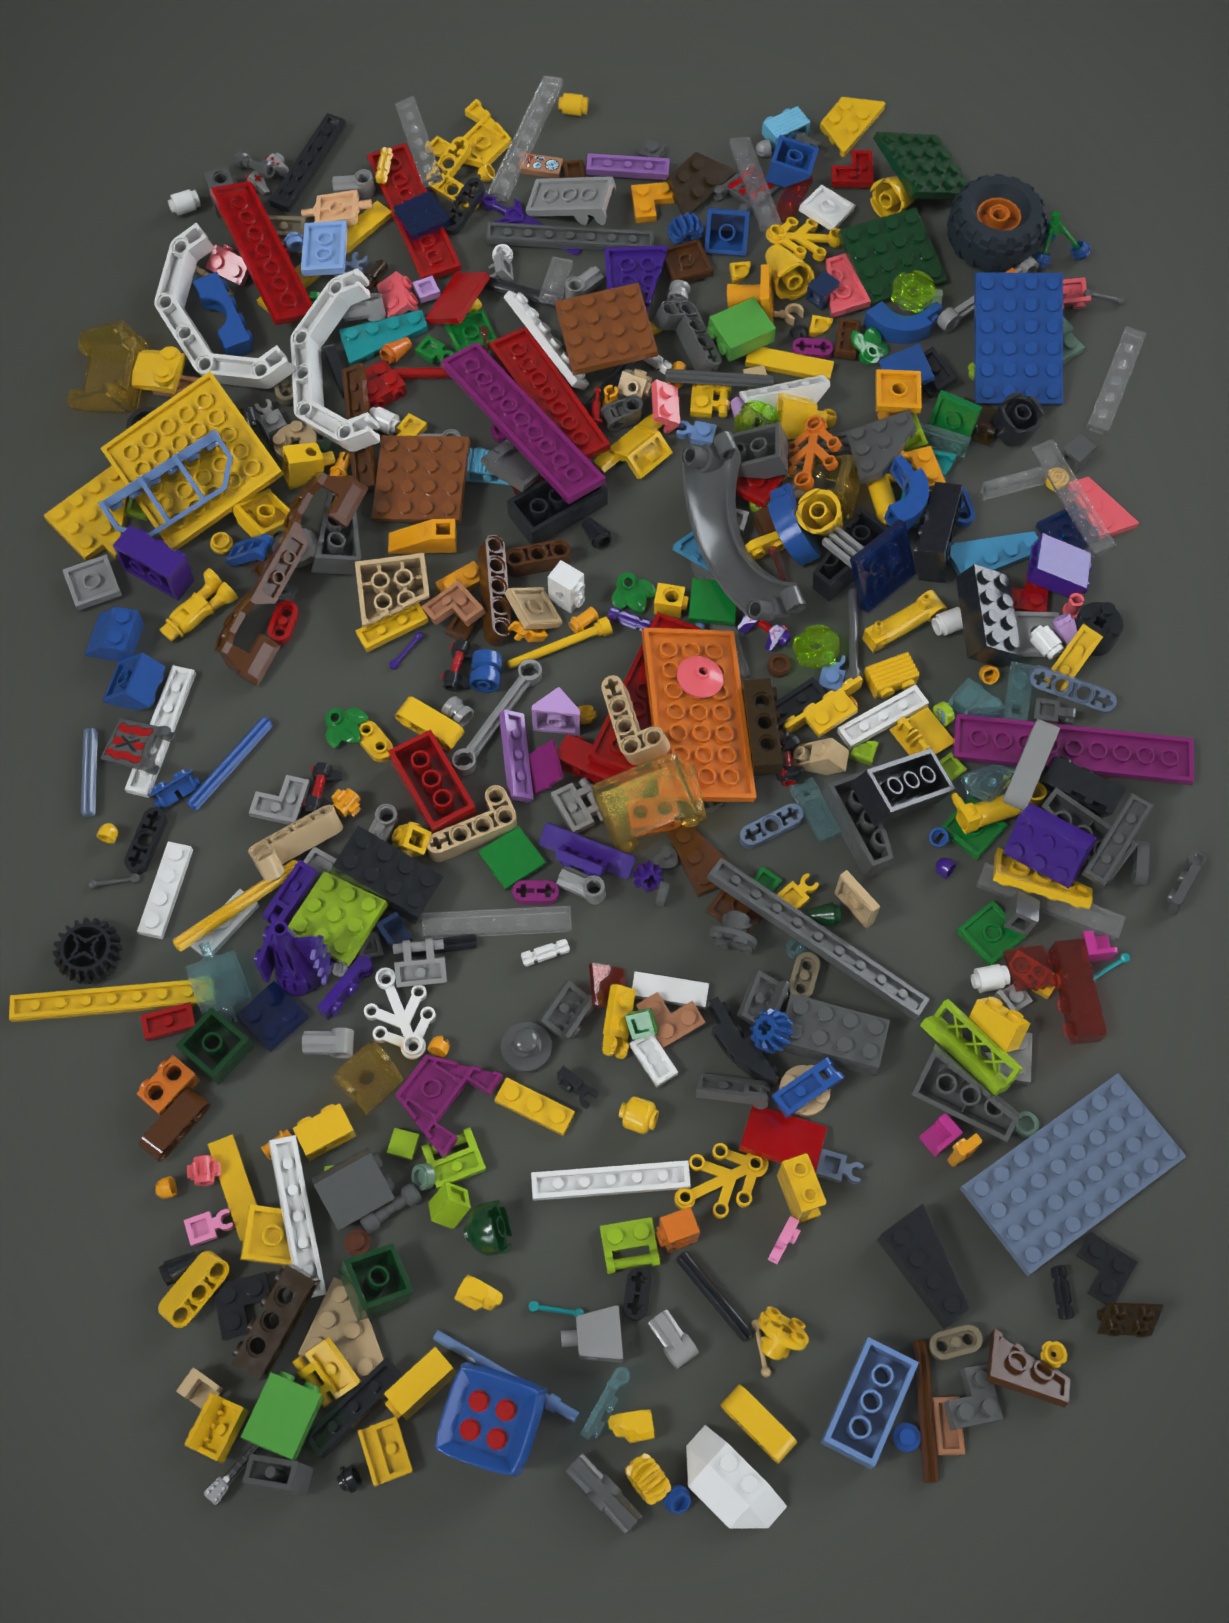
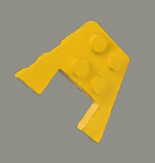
M475 99L465 109V116L477 122V124L463 136L471 146V153L463 164L480 168L486 163L491 165L512 145V141L499 123H495L491 118V114L487 109H483L481 102ZM436 136L426 146V153L441 157L450 143Z

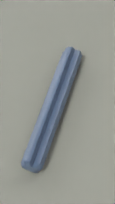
M86 728L83 731L81 814L83 817H93L96 812L98 732L95 728Z

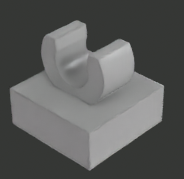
M501 253L493 256L494 263L489 266V270L494 274H491L490 277L508 282L514 281L512 263Z

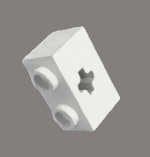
M561 560L548 576L549 598L551 602L571 614L576 607L580 608L585 600L584 573Z

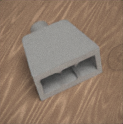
M619 1305L576 1316L577 1329L561 1331L562 1348L578 1346L579 1359L623 1362Z

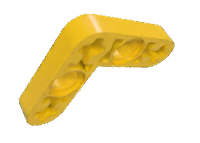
M457 137L451 142L427 177L430 188L452 203L464 186L453 177L471 153V146L465 137ZM447 161H454L453 167L449 169L444 168ZM435 179H436V180H439V179H440L441 182H440V183H439V182L434 183V180H435ZM458 187L459 189L455 195H449L448 191L450 188ZM463 202L459 207L466 210L469 203Z

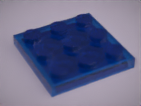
M900 519L850 558L861 610L869 613L916 574L906 522Z

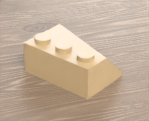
M424 553L355 562L362 627L368 626L430 597Z

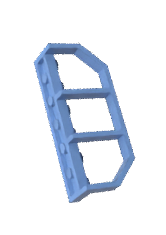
M216 429L212 430L209 434L179 453L174 454L171 458L138 477L105 500L100 501L98 505L115 530L124 533L127 528L118 524L110 510L113 512L123 506L122 501L127 497H130L132 500L142 494L141 488L145 490L166 521L151 532H147L150 537L225 491L228 487L233 456L222 441ZM220 445L228 457L222 487L205 497L182 462L187 460L191 463L200 457L198 452L204 448H207L209 451ZM181 470L200 498V501L170 519L149 486L153 487L161 482L160 476L168 472L169 475H172Z

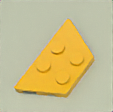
M841 97L820 122V129L828 136L832 145L836 144L840 150L841 157L844 158L883 112L886 103L883 101Z

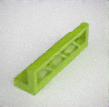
M949 999L944 1000L933 1016L925 1018L920 1025L994 1096L1007 1091L1023 1070L1013 1058ZM947 1009L954 1015L955 1024H948L942 1018ZM962 1028H968L972 1031L973 1041H967L963 1038ZM980 1045H987L991 1049L992 1059H986L981 1054ZM999 1063H1006L1013 1070L1008 1078L1000 1072Z

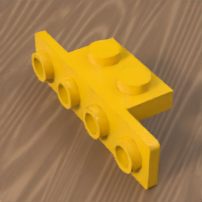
M861 676L855 679L849 678L841 685L840 689L835 692L833 690L829 691L817 704L811 703L797 717L795 715L789 717L784 722L783 733L791 734L805 724H808L818 738L855 715L858 712V708L848 696L861 688L863 681Z

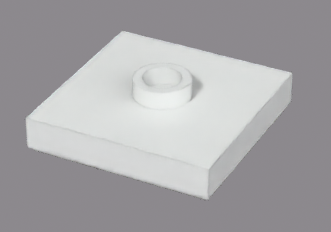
M820 185L800 205L798 211L831 230L832 228H837L854 211L856 205L827 187Z

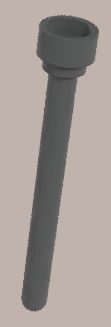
M850 588L848 590L849 669L845 674V681L849 678L855 679L861 676L863 686L864 674L859 669L857 589Z

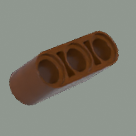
M562 539L515 547L506 552L507 573L512 577L553 571L561 560L568 565L571 562L570 545Z
M192 1087L185 1089L143 1135L139 1146L158 1162L163 1161L208 1112L211 1103Z

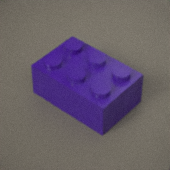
M129 525L113 544L123 570L177 601L180 600L195 581L186 555L180 550H172L160 539L155 540L151 538L143 529L139 528L137 530Z
M1030 803L1019 814L1003 854L1069 888L1079 877L1097 837Z

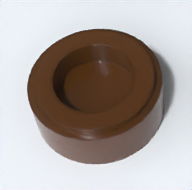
M774 654L769 658L767 670L770 675L782 678L790 672L791 661L786 655Z

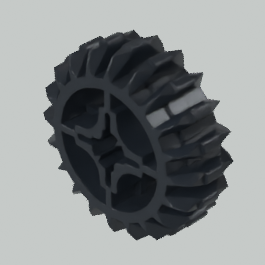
M85 917L82 924L75 920L74 927L71 928L66 925L65 929L67 932L65 934L58 933L61 941L54 942V946L57 948V950L52 951L53 956L57 958L54 960V963L57 967H60L59 972L62 975H66V978L70 981L75 979L78 984H82L85 980L87 984H92L93 978H96L98 982H101V975L105 973L106 976H110L109 969H117V964L114 961L122 960V956L118 953L123 950V946L119 943L121 942V937L116 934L117 931L114 927H109L108 922L103 921L100 923L98 918H94L90 922ZM88 935H93L90 938H83ZM76 943V948H75V950L71 953L72 956L70 957L71 949H72L73 945ZM84 945L87 949H90L94 956L86 953L82 946ZM104 945H106L105 953L100 959V953L105 948ZM87 963H92V964H93V965H91V966L82 967L83 965H85V964H87Z

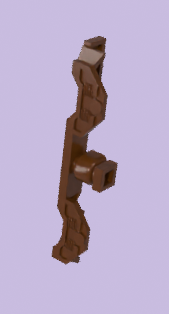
M318 472L307 481L298 497L290 505L291 509L283 524L282 532H284V535L273 554H268L264 561L257 560L251 570L253 574L259 577L253 590L248 591L240 599L232 613L224 621V627L217 638L215 651L222 656L229 669L238 670L236 674L254 686H259L280 645L263 634H258L249 652H246L233 645L235 634L246 614L255 604H276L309 545L300 525L301 519L312 497L321 487L336 495L325 515L342 527L348 526L369 489L351 475L347 477L328 476L323 472Z

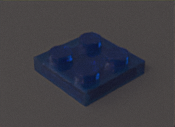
M275 981L269 984L236 1014V1017L270 1052L309 1018L303 1009Z

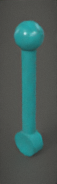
M1122 953L1117 961L1094 975H1088L1087 982L1094 984L1097 978L1121 963H1128L1130 955Z
M537 1301L529 1303V1310L533 1313L541 1310L574 1315L575 1318L584 1314V1310L581 1308L571 1310L539 1305Z

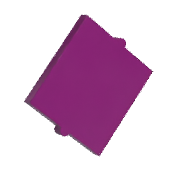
M550 740L541 747L537 746L536 750L529 754L534 795H538L547 788L551 789L553 784L564 778L555 740Z

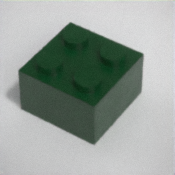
M212 1007L175 1045L184 1057L218 1086L254 1048L247 1036Z
M394 1243L345 1259L338 1271L357 1321L407 1304L414 1292Z

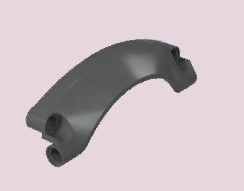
M725 431L717 434L713 438L714 445L704 444L701 447L687 445L684 447L681 453L689 520L699 551L719 586L732 602L752 620L772 621L776 617L786 618L803 611L806 608V603L797 583L785 582L767 573L758 565L745 547L738 526L735 499L741 454L731 432Z

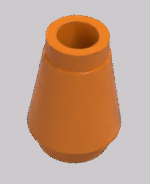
M407 337L384 344L382 349H380V356L382 360L385 359L388 365L396 364L412 349V343Z

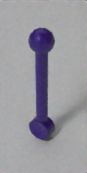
M416 632L415 638L395 660L393 659L389 662L392 670L398 669L399 662L418 641L424 638L422 632Z

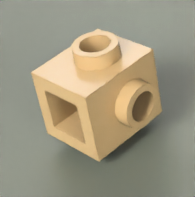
M630 369L624 370L618 384V393L626 397L636 395L644 400L652 392V377L646 376L647 372L640 369H634V371Z

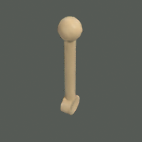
M754 1320L751 1328L755 1331L762 1363L761 1375L769 1377L771 1369L767 1365L765 1354L760 1349L762 1342L760 1339L762 1337L761 1328L758 1325V1320Z

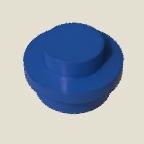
M902 1423L893 1431V1442L899 1450L911 1452L919 1446L921 1435L913 1424Z
M676 1485L666 1494L663 1504L669 1512L681 1514L691 1504L690 1493L685 1486Z

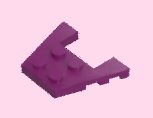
M426 1054L395 1096L436 1151L445 1159L458 1141V1137L440 1126L438 1122L467 1083L491 1096L502 1081L503 1074L496 1071H484L476 1066L460 1065L455 1061Z

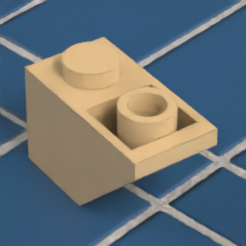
M833 738L800 744L794 748L792 766H802L805 768L804 771L823 775L845 772L849 750Z

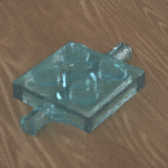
M209 942L201 943L199 947L203 959L200 962L185 967L201 1014L204 1015L212 1007L216 1011H223L226 1020L231 1024L232 1022L235 1023L238 1019L233 1007L240 1002L250 1000L252 997L236 953L231 951L222 955H213Z

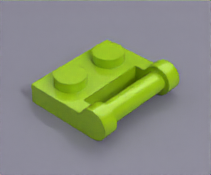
M470 1127L463 1129V1133L456 1135L458 1141L453 1146L456 1147L467 1142L469 1147L448 1155L445 1159L434 1160L433 1155L438 1154L433 1145L425 1144L421 1146L427 1163L434 1169L437 1190L440 1189L445 1181L454 1184L487 1171Z
M652 1217L600 1226L607 1274L616 1273L615 1270L652 1264V1267L660 1265ZM649 1247L648 1254L613 1259L612 1253Z

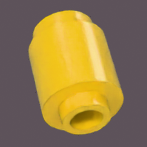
M564 93L563 97H559L558 109L562 110V114L587 115L588 97L580 94Z

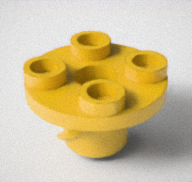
M768 1306L760 1314L758 1325L766 1334L760 1337L762 1341L760 1349L767 1357L774 1360L786 1359L791 1349L804 1350L806 1348L809 1338L804 1331L806 1326L801 1320L797 1318L789 1319L771 1306Z

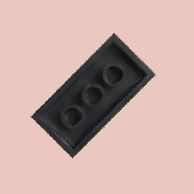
M544 479L507 500L508 516L530 544L541 543L608 504V489L603 484L568 504Z
M976 564L972 565L956 576L968 659L1003 668L1022 656L1009 575Z
M932 748L867 769L850 783L874 826L939 803L955 790Z
M357 826L330 871V874L386 900L388 903L387 908L398 912L400 916L416 924L444 877L360 826Z

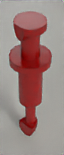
M596 387L594 389L596 397L592 403L591 417L599 426L603 422L600 419L601 403L599 396L601 389Z

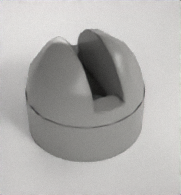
M769 139L762 140L756 145V153L760 157L771 156Z

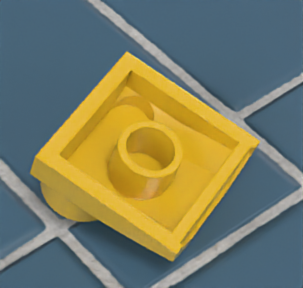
M173 346L165 347L162 350L141 351L138 354L132 372V388L175 394L187 360L186 355L180 353L179 349Z
M270 488L254 495L247 501L233 505V513L237 523L252 538L262 534H267L274 538V534L283 528L284 520L290 511Z

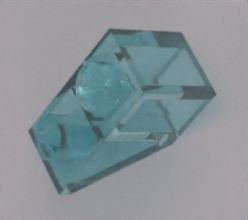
M969 677L951 695L948 702L956 714L1000 718L1006 707L998 697L989 694L980 683L972 681Z

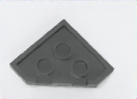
M910 409L845 431L862 485L884 478L888 472V466L895 457L901 454L908 438L913 437L917 430Z

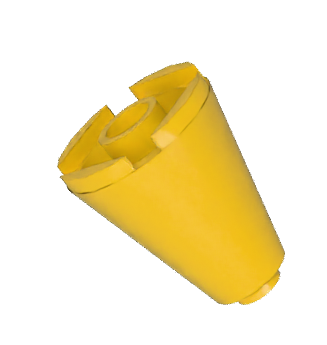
M897 176L879 179L874 182L870 189V192L872 191L870 202L879 217L905 211L916 199L910 197Z
M780 244L769 247L765 253L766 263L770 265L772 284L777 296L782 300L785 298L793 301L805 295L808 284L814 280L812 268Z
M816 488L806 492L800 498L796 518L805 531L829 537V534L831 532L835 533L838 527L843 529L841 503L832 491Z

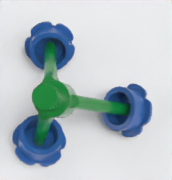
M1059 211L1052 212L1042 241L1045 242L1042 252L1037 251L1033 257L1041 268L1051 264L1052 255L1047 254L1050 242L1060 233H1063L1073 244L1070 252L1074 260H1078V258L1083 260L1090 253L1091 245L1084 240L1076 241L1065 225L1062 224Z

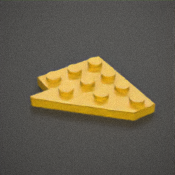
M110 466L43 516L85 561L91 560L104 549L118 561L119 559L113 544L123 532L115 530L98 503L126 485L113 466ZM129 497L122 501L123 506L113 512L110 510L118 524L122 527L125 526L126 515L124 512Z

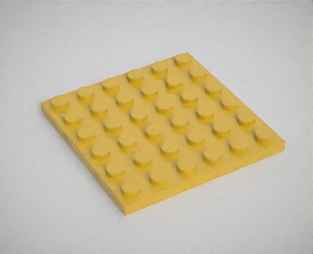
M211 371L100 448L127 486L138 477L171 458L174 454L179 453L209 434L212 430L216 429L222 441L233 456L228 487L225 491L158 532L168 547L174 551L180 549L232 512L233 505L249 500L284 475ZM220 445L209 451L207 448H204L198 452L200 457L191 463L187 460L182 462L205 497L222 487L228 457ZM181 470L172 475H169L167 472L160 476L161 482L153 487L149 486L170 519L200 501V498ZM141 488L143 493L137 496L135 500L156 529L166 521L145 490Z

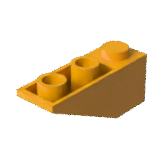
M431 519L390 532L388 554L457 553L455 519Z

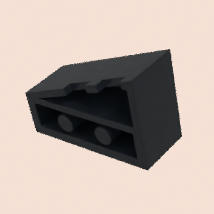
M1061 755L1059 757L1055 756L1050 760L1038 781L1051 792L1058 788L1101 819L1114 813L1126 791V788L1094 774L1089 769L1073 764L1072 760Z

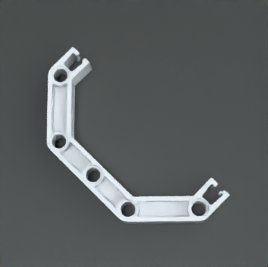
M195 223L174 238L170 244L154 301L155 307L192 366L201 376L211 371L220 384L270 389L296 371L277 345L259 358L213 354L185 310L197 261L215 249L205 232Z
M358 268L339 275L327 283L292 333L290 339L292 366L296 370L292 373L295 416L315 432L351 452L380 443V435L373 431V429H379V423L368 412L347 420L324 407L321 347L349 307L370 298V291L364 287L369 286V280Z

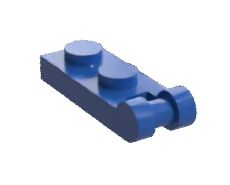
M262 534L234 543L225 562L232 567L252 560L255 561L256 559L264 561L268 555V548L273 546L275 540L267 534Z
M830 1057L823 1059L772 1095L771 1098L786 1118L793 1115L831 1087L839 1084L845 1078L840 1071L837 1072L833 1067L834 1062ZM825 1072L829 1078L824 1081L820 1073Z

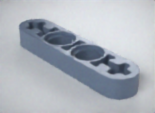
M1039 665L1031 668L1028 673V680L1037 689L1102 712L1111 711L1116 706V696L1106 688ZM1042 672L1044 677L1051 679L1050 686L1047 687L1049 683L1042 679L1037 682L1034 677L1035 674L1039 675ZM1059 679H1066L1068 682L1066 689L1062 691L1056 690V682ZM1088 687L1089 695L1083 699L1078 698L1077 691L1079 688ZM1096 694L1101 698H1105L1108 695L1110 702L1104 703L1102 706L1101 701L1094 698Z

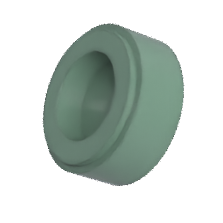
M1022 1111L1019 1112V1120L1013 1132L1018 1137L1027 1139L1038 1131L1039 1120L1033 1113Z
M428 1163L414 1166L411 1178L416 1189L419 1191L431 1189L435 1184V1172L432 1166Z

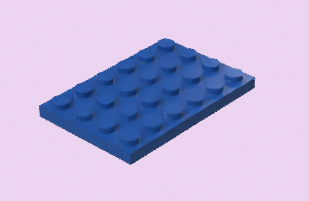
M975 273V404L1001 405L1008 395L1016 392L1023 393L1022 395L1027 397L1029 395L1034 397L1041 405L1063 404V273Z

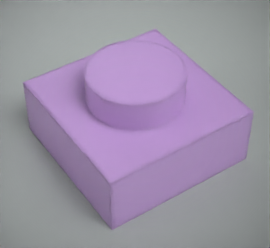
M433 276L412 282L413 289L420 303L440 297V290Z

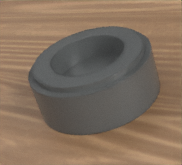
M660 881L654 905L665 906L669 883Z

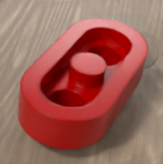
M288 600L280 602L276 606L268 626L269 639L278 645L289 642L296 627L299 610L294 602ZM285 614H291L289 617H285Z

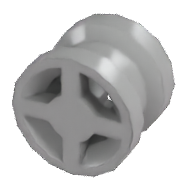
M683 280L672 281L669 286L670 292L668 293L667 301H688L690 285Z

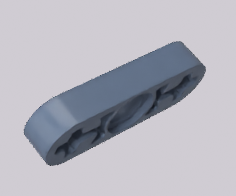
M794 803L787 804L746 825L740 832V844L746 849H755L798 827L803 819V809ZM788 812H791V814L796 813V819L794 820L792 817L786 819ZM773 821L778 825V829L770 832L765 828V823ZM747 833L751 836L757 834L754 841L751 839L746 840Z

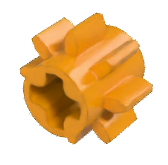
M349 788L345 791L338 789L331 797L333 799L332 806L336 813L343 818L347 815L354 817L361 810L359 807L361 798Z

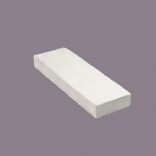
M636 971L634 973L632 989L636 990V999L645 1000L658 992L663 1002L667 1004L684 1006L693 1001L698 1009L705 1010L709 983Z

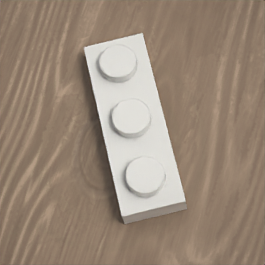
M239 889L227 901V903L236 898L237 896H239L240 894H242L244 891ZM255 902L192 944L191 947L209 961L259 908L258 902Z

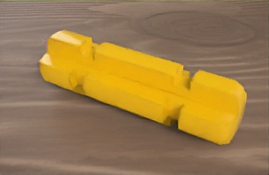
M383 147L381 149V156L377 166L378 171L375 175L378 184H385L387 182V175L391 165L390 160L393 156L390 147Z

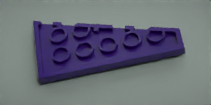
M668 245L605 248L607 289L639 283L648 313L668 252Z

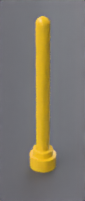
M605 616L598 619L593 627L510 659L506 665L509 669H513L525 660L538 659L595 635L608 636L613 634L611 624Z

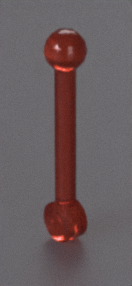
M482 326L480 333L483 335V347L488 353L487 334L489 329L487 326Z
M771 546L768 549V553L773 556L781 580L786 582L777 557L778 549L776 546Z

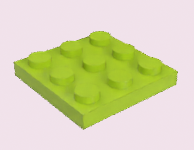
M324 871L288 927L298 937L324 936L323 944L328 946L327 953H331V958L349 967L384 913L388 903L386 900Z

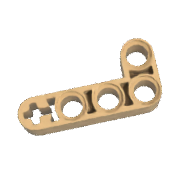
M611 675L606 677L602 682L601 688L619 748L627 761L632 765H640L665 755L669 751L670 742L662 729L653 726L640 730L627 688L618 676ZM660 739L657 743L653 744L655 740Z
M493 785L486 790L485 801L488 812L433 833L427 845L431 860L435 862L446 861L495 841L517 827L516 812L505 789L499 785ZM495 797L502 799L497 803L491 801ZM505 817L512 819L508 823H502L500 821L502 818ZM483 826L489 828L486 832L478 831ZM461 835L467 837L463 841L455 840L456 837Z
M326 805L255 843L249 848L248 853L265 881H272L279 878L285 872L282 864L342 831L343 824L334 807Z

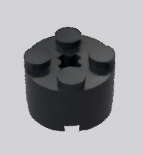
M1020 392L1012 393L1005 398L994 413L991 423L996 427V435L1003 440L1005 445L1013 446L1026 443L1041 426L1044 412L1041 404L1030 395L1029 397L1024 396Z
M1111 602L1089 603L1080 609L1075 619L1077 631L1084 623L1103 636L1090 656L1107 654L1114 647L1123 630L1122 616Z

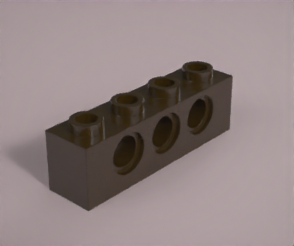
M771 678L743 680L742 694L753 776L781 774L782 766L786 765L785 750L781 751L780 743H783V731L778 729L777 722H780V710L775 708L774 701H777V688L772 687ZM757 704H764L766 707L761 708ZM760 725H767L769 728L763 729V728H761V727H759V726H760ZM769 746L772 750H764L762 747Z
M287 1264L285 1267L280 1268L275 1276L274 1281L276 1284L272 1292L268 1291L261 1301L260 1306L263 1307L258 1317L254 1316L248 1324L247 1331L249 1333L244 1342L240 1341L233 1352L235 1358L231 1364L258 1381L267 1379L321 1281L294 1264ZM286 1288L293 1292V1299L290 1303H286L283 1299V1292ZM272 1313H276L279 1317V1324L276 1328H273L269 1323ZM258 1338H262L265 1342V1350L262 1353L258 1352L255 1346Z

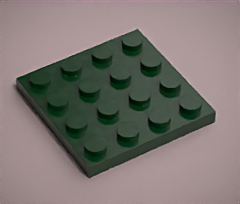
M876 132L873 140L911 198L954 199L956 195H959L961 188L969 183L962 174L961 168L952 159L951 153L943 145L941 138L935 134Z
M916 207L841 229L837 234L849 261L871 300L870 307L877 305L881 301L885 303L898 299L901 288L906 283L911 282L918 285L919 288L931 289L946 284L948 280Z

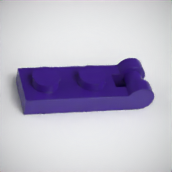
M299 859L264 911L263 919L271 923L272 919L276 918L279 921L285 922L288 926L291 918L321 873ZM282 907V908H283V911H282L281 914L279 915V912H278V911H279L280 908Z
M359 956L317 1006L320 1015L327 1020L332 1015H337L343 1007L344 1000L348 996L354 995L358 990L359 982L363 977H370L373 974L374 969L368 956Z

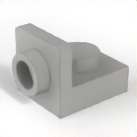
M1016 981L1004 990L1000 989L993 996L1003 1002L1002 1005L1009 1010L1018 1012L1033 1002L1019 981Z

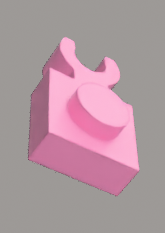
M223 1209L214 1218L211 1212L208 1211L184 1220L190 1245L195 1247L218 1239L217 1231L220 1229L223 1231L234 1229L235 1225L233 1222L228 1224L222 1223L225 1216L231 1215L230 1210Z
M792 1216L789 1217L768 1258L769 1261L777 1265L788 1243L794 1245L800 1233V1230L796 1228L799 1220Z

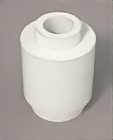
M188 189L170 195L171 200H168L171 212H176L177 216L196 211L198 207H201L195 190L190 191Z
M372 407L370 409V415L379 423L378 431L387 435L397 433L396 427L401 423L399 415L381 407Z
M954 607L937 614L931 620L934 632L938 636H946L962 630L963 624L960 608Z
M1040 625L1030 634L1032 636L1030 642L1044 658L1047 657L1049 660H1052L1065 649L1062 646L1063 642L1048 625L1045 627Z
M1000 964L975 968L974 974H971V983L973 988L977 989L979 993L1004 989L1006 985H1010V974L1006 965L1000 966Z

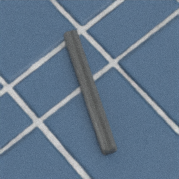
M666 369L665 381L671 383L762 388L772 386L774 381L772 375L680 369Z

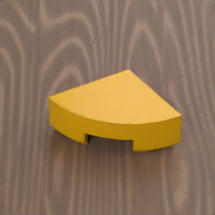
M751 261L730 263L729 269L732 284H738L748 277Z
M812 315L808 337H817L827 333L832 326L833 318Z

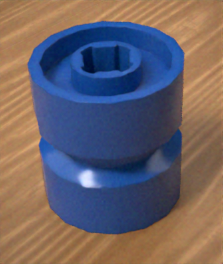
M486 649L477 650L473 653L471 668L474 671L470 672L469 686L472 689L484 693L495 692L499 689L502 655L496 651Z

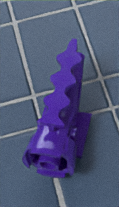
M273 918L271 924L267 925L264 930L263 946L256 951L254 963L263 981L269 983L274 969L276 982L282 991L297 997L307 995L306 993L311 992L313 989L315 991L321 984L326 985L334 962L330 961L331 953H327L328 946L323 944L324 936L298 937L285 922Z

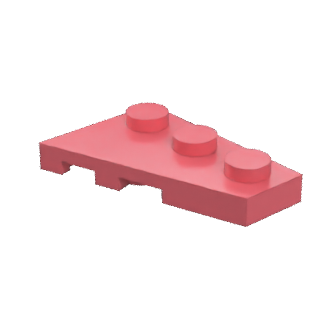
M846 253L826 259V272L840 282L839 287L829 295L831 318L870 307L871 300Z
M1089 476L1068 484L1067 490L1097 541L1138 527L1139 522Z

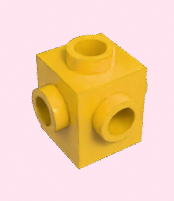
M415 822L399 825L393 832L392 846L411 857L424 855L432 832L423 829L422 825Z

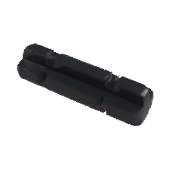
M1063 1265L1053 1266L1050 1271L1052 1279L1055 1280L1053 1288L1056 1305H1059L1057 1309L1058 1317L1060 1320H1069L1074 1318L1073 1306H1070L1072 1299L1069 1281L1066 1280L1067 1270Z

